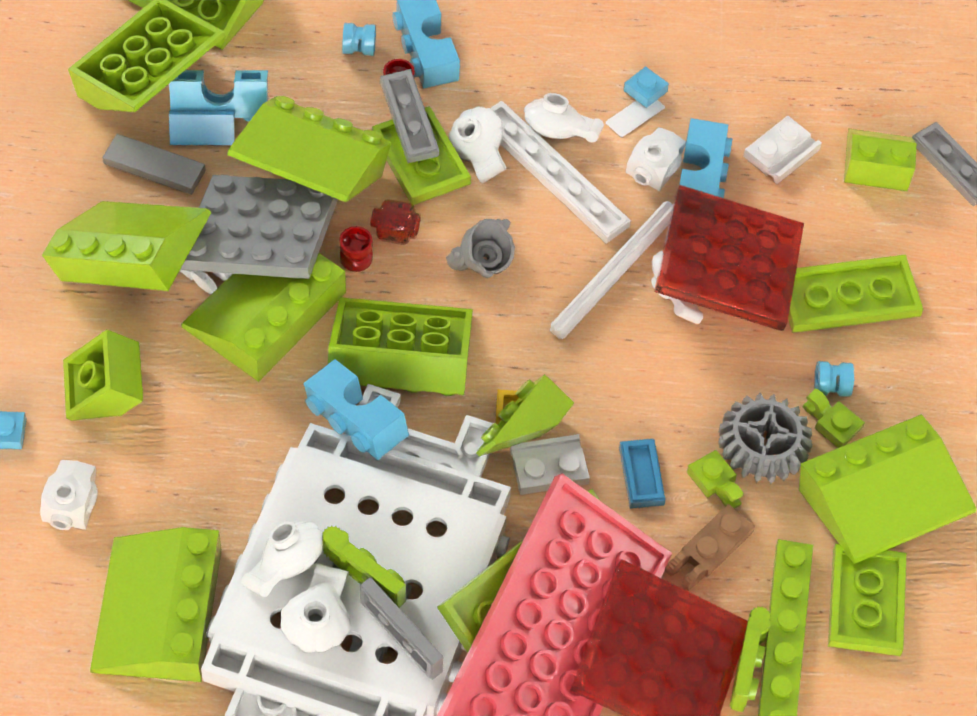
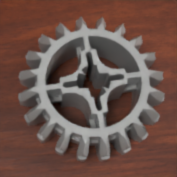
M759 393L755 401L746 396L742 404L735 401L731 411H727L724 414L723 423L720 424L718 431L720 436L718 441L719 448L723 449L722 455L724 460H731L730 466L733 470L742 468L741 474L743 478L750 473L755 475L756 483L763 476L771 484L775 481L776 475L785 481L789 473L795 475L799 471L801 463L807 461L808 452L812 448V440H810L812 428L807 427V416H799V406L791 409L788 407V398L780 403L776 401L775 394L770 396L769 400H766ZM765 430L767 431L766 439H768L766 446L764 445L763 437Z

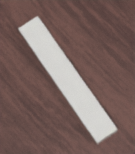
M503 101L491 107L503 122L500 145L603 242L607 244L630 227L631 220Z

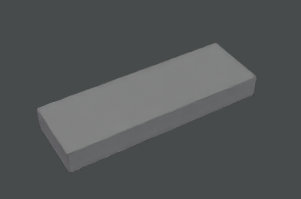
M411 69L380 76V84L407 163L439 156V148Z
M937 122L914 134L912 138L917 143L916 148L972 206L977 205V162Z
M116 134L102 157L105 165L190 195L193 194L206 171L205 164L120 134Z
M371 577L360 585V603L430 679L433 680L443 672V655Z

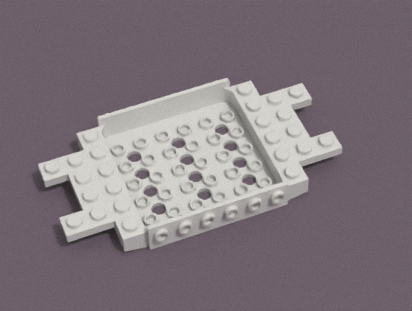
M368 384L359 406L366 405L382 395L398 408L401 394ZM466 415L455 443L408 429L409 436L379 460H376L367 451L365 453L360 452L353 444L350 435L338 434L334 430L312 423L309 424L298 448L290 447L284 463L279 466L272 490L265 497L260 517L250 531L247 546L237 560L231 582L225 587L218 611L210 620L207 628L206 637L210 640V647L201 668L202 678L204 682L235 692L225 716L438 715L447 696L448 686L450 682H454L463 662L458 661L461 652L466 650L437 606L493 564L497 557H502L506 553L510 540L509 537L505 536L507 516H504L510 500L511 487L481 478L490 453L480 457L476 454L477 450L484 443L481 436L494 423ZM337 488L344 492L345 498L338 504H331L325 500L324 495L329 489ZM366 499H372L378 503L379 509L372 515H365L359 511V503ZM399 510H406L412 514L413 520L406 526H399L393 522V514ZM286 521L293 523L297 521L311 522L316 524L322 532L327 527H331V525L333 527L337 526V528L340 527V530L348 533L351 544L358 549L364 548L368 550L383 568L396 571L403 578L405 584L416 583L421 586L423 590L422 595L413 600L406 598V602L399 609L443 655V672L432 680L421 670L360 603L361 584L349 575L341 601L351 617L349 619L351 629L347 635H356L362 640V646L359 650L347 652L341 645H338L326 652H303L299 647L289 642L281 629L275 628L271 624L272 616L277 612H281L288 604V601L309 589L317 563L333 567L334 563L329 560V557L326 558L323 550L318 561L309 569L294 577L280 580L266 597L243 586L241 583L242 576L250 572L262 560L263 549L269 539V535L280 523ZM433 521H440L446 525L447 532L441 537H433L427 533V525ZM389 646L395 649L398 654L396 660L390 664L379 662L375 655L381 647Z

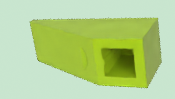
M545 374L535 382H532L530 379L527 380L515 393L519 397L516 402L511 401L499 413L498 416L502 419L499 424H492L483 433L481 439L484 443L477 450L476 454L480 457L541 437L560 423L574 402Z

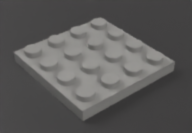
M213 175L199 208H208L211 214L180 270L309 279L338 199L288 179Z

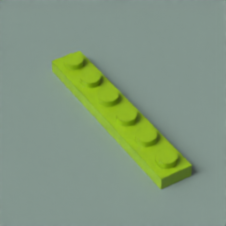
M778 539L776 544L769 606L771 623L766 635L758 716H797L813 545L781 539Z

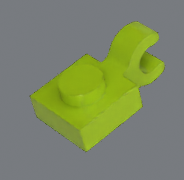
M815 388L806 397L808 401L803 405V408L810 415L818 419L815 429L837 448L845 446L863 428L864 421L840 401L832 407L827 397L820 390Z
M717 450L688 465L687 474L707 498L716 493L724 506L729 504L735 509L742 504L738 498L742 497L744 493L734 483L737 474Z

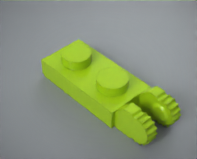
M331 525V527L324 529V532H322V550L326 558L329 557V560L340 567L341 570L349 571V576L360 584L371 577L398 608L406 602V584L396 571L392 569L386 570L377 563L375 557L364 548L358 549L351 544L348 533L340 530V527L337 528V526L333 527Z
M763 606L754 607L751 610L745 626L729 705L732 710L744 712L748 699L754 701L756 697L759 679L753 678L754 667L761 668L765 646L759 644L765 642L771 623V614Z

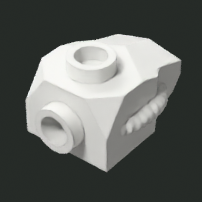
M658 127L651 135L644 136L634 147L627 163L626 173L632 176L637 183L644 186L649 185L661 191L667 181L681 166V154L686 146V141L674 132Z
M60 461L56 472L48 478L41 496L40 515L42 522H48L51 526L60 530H69L71 527L86 530L98 495V488L95 484L96 466L80 461Z

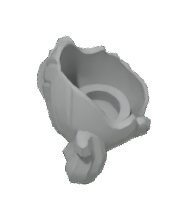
M508 219L480 220L466 231L460 247L453 248L446 257L449 267L459 271L470 268L485 278H491L494 274L506 270L513 261L515 251L513 238L507 232L511 222Z

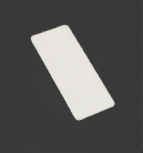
M636 100L608 119L606 124L620 137H624L665 109V106L659 100H656L646 108Z

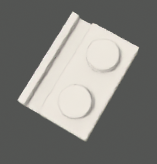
M786 116L748 146L743 157L766 176L769 174L773 177L774 182L778 184L820 150L822 142L812 139L811 133L791 117Z
M579 434L524 442L510 448L520 495L548 491L554 477L561 473L579 486L589 484L590 477L583 449L580 445Z

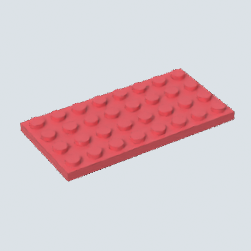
M563 473L555 476L437 716H599L672 553Z

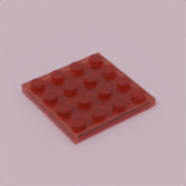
M679 185L674 198L654 292L784 331L788 322L804 223Z
M622 559L615 568L570 690L622 716H720L743 647L748 621Z

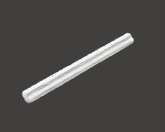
M670 201L663 202L551 323L550 331L553 335L563 339L573 330L677 217L678 208L676 205H673Z

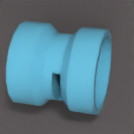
M344 23L342 53L353 54L354 52H362L364 55L374 56L376 25L366 24L364 27H357L354 23Z
M818 361L815 368L814 389L820 390L825 396L832 392L837 393L839 396L850 397L854 387L853 364L842 362L837 366L831 365L826 361Z

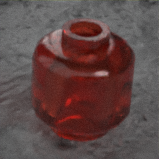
M387 199L383 201L380 209H373L370 226L376 228V236L380 241L406 245L411 239H416L418 235L421 214L416 213L415 206L412 203Z

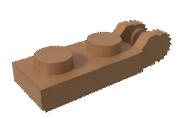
M727 504L667 564L665 572L673 576L687 562L692 564L695 568L685 576L681 584L687 591L691 590L704 576L708 577L752 534L755 526L732 506Z

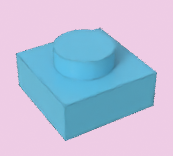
M645 66L625 82L624 92L647 108L668 92L669 83Z
M0 411V449H22L27 420L25 412Z

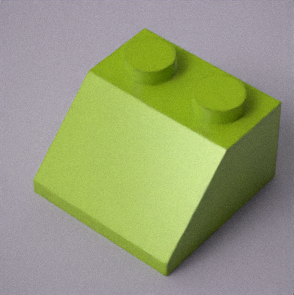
M849 128L847 133L844 183L908 191L915 171L917 143L912 137Z
M106 329L63 359L66 419L73 421L121 416L143 401L138 341Z

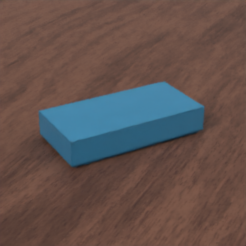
M169 111L170 145H232L235 141L234 111Z
M644 439L620 442L619 451L630 509L664 506L666 499L655 440Z

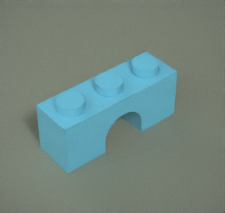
M397 0L396 12L392 13L395 29L402 32L401 42L405 54L410 53L412 58L410 63L414 66L415 78L419 77L423 89L459 81L460 59L451 37L438 40L429 38L430 36L441 34V12L436 0Z
M185 70L169 83L170 111H234L235 118H243L245 121H250L261 105L269 100L268 70H236L234 88L226 94H215L206 87L204 70Z
M690 119L683 163L697 165L702 170L682 169L676 200L677 214L713 220L715 207L722 208L725 189L719 188L720 182H726L729 163H723L724 156H730L733 138L727 137L729 124Z
M336 359L303 383L307 395L305 402L311 412L316 416L321 414L326 418L338 434L350 435L353 444L360 452L365 453L367 451L376 460H379L409 436L404 413L382 395L366 405H356L363 400L358 377Z

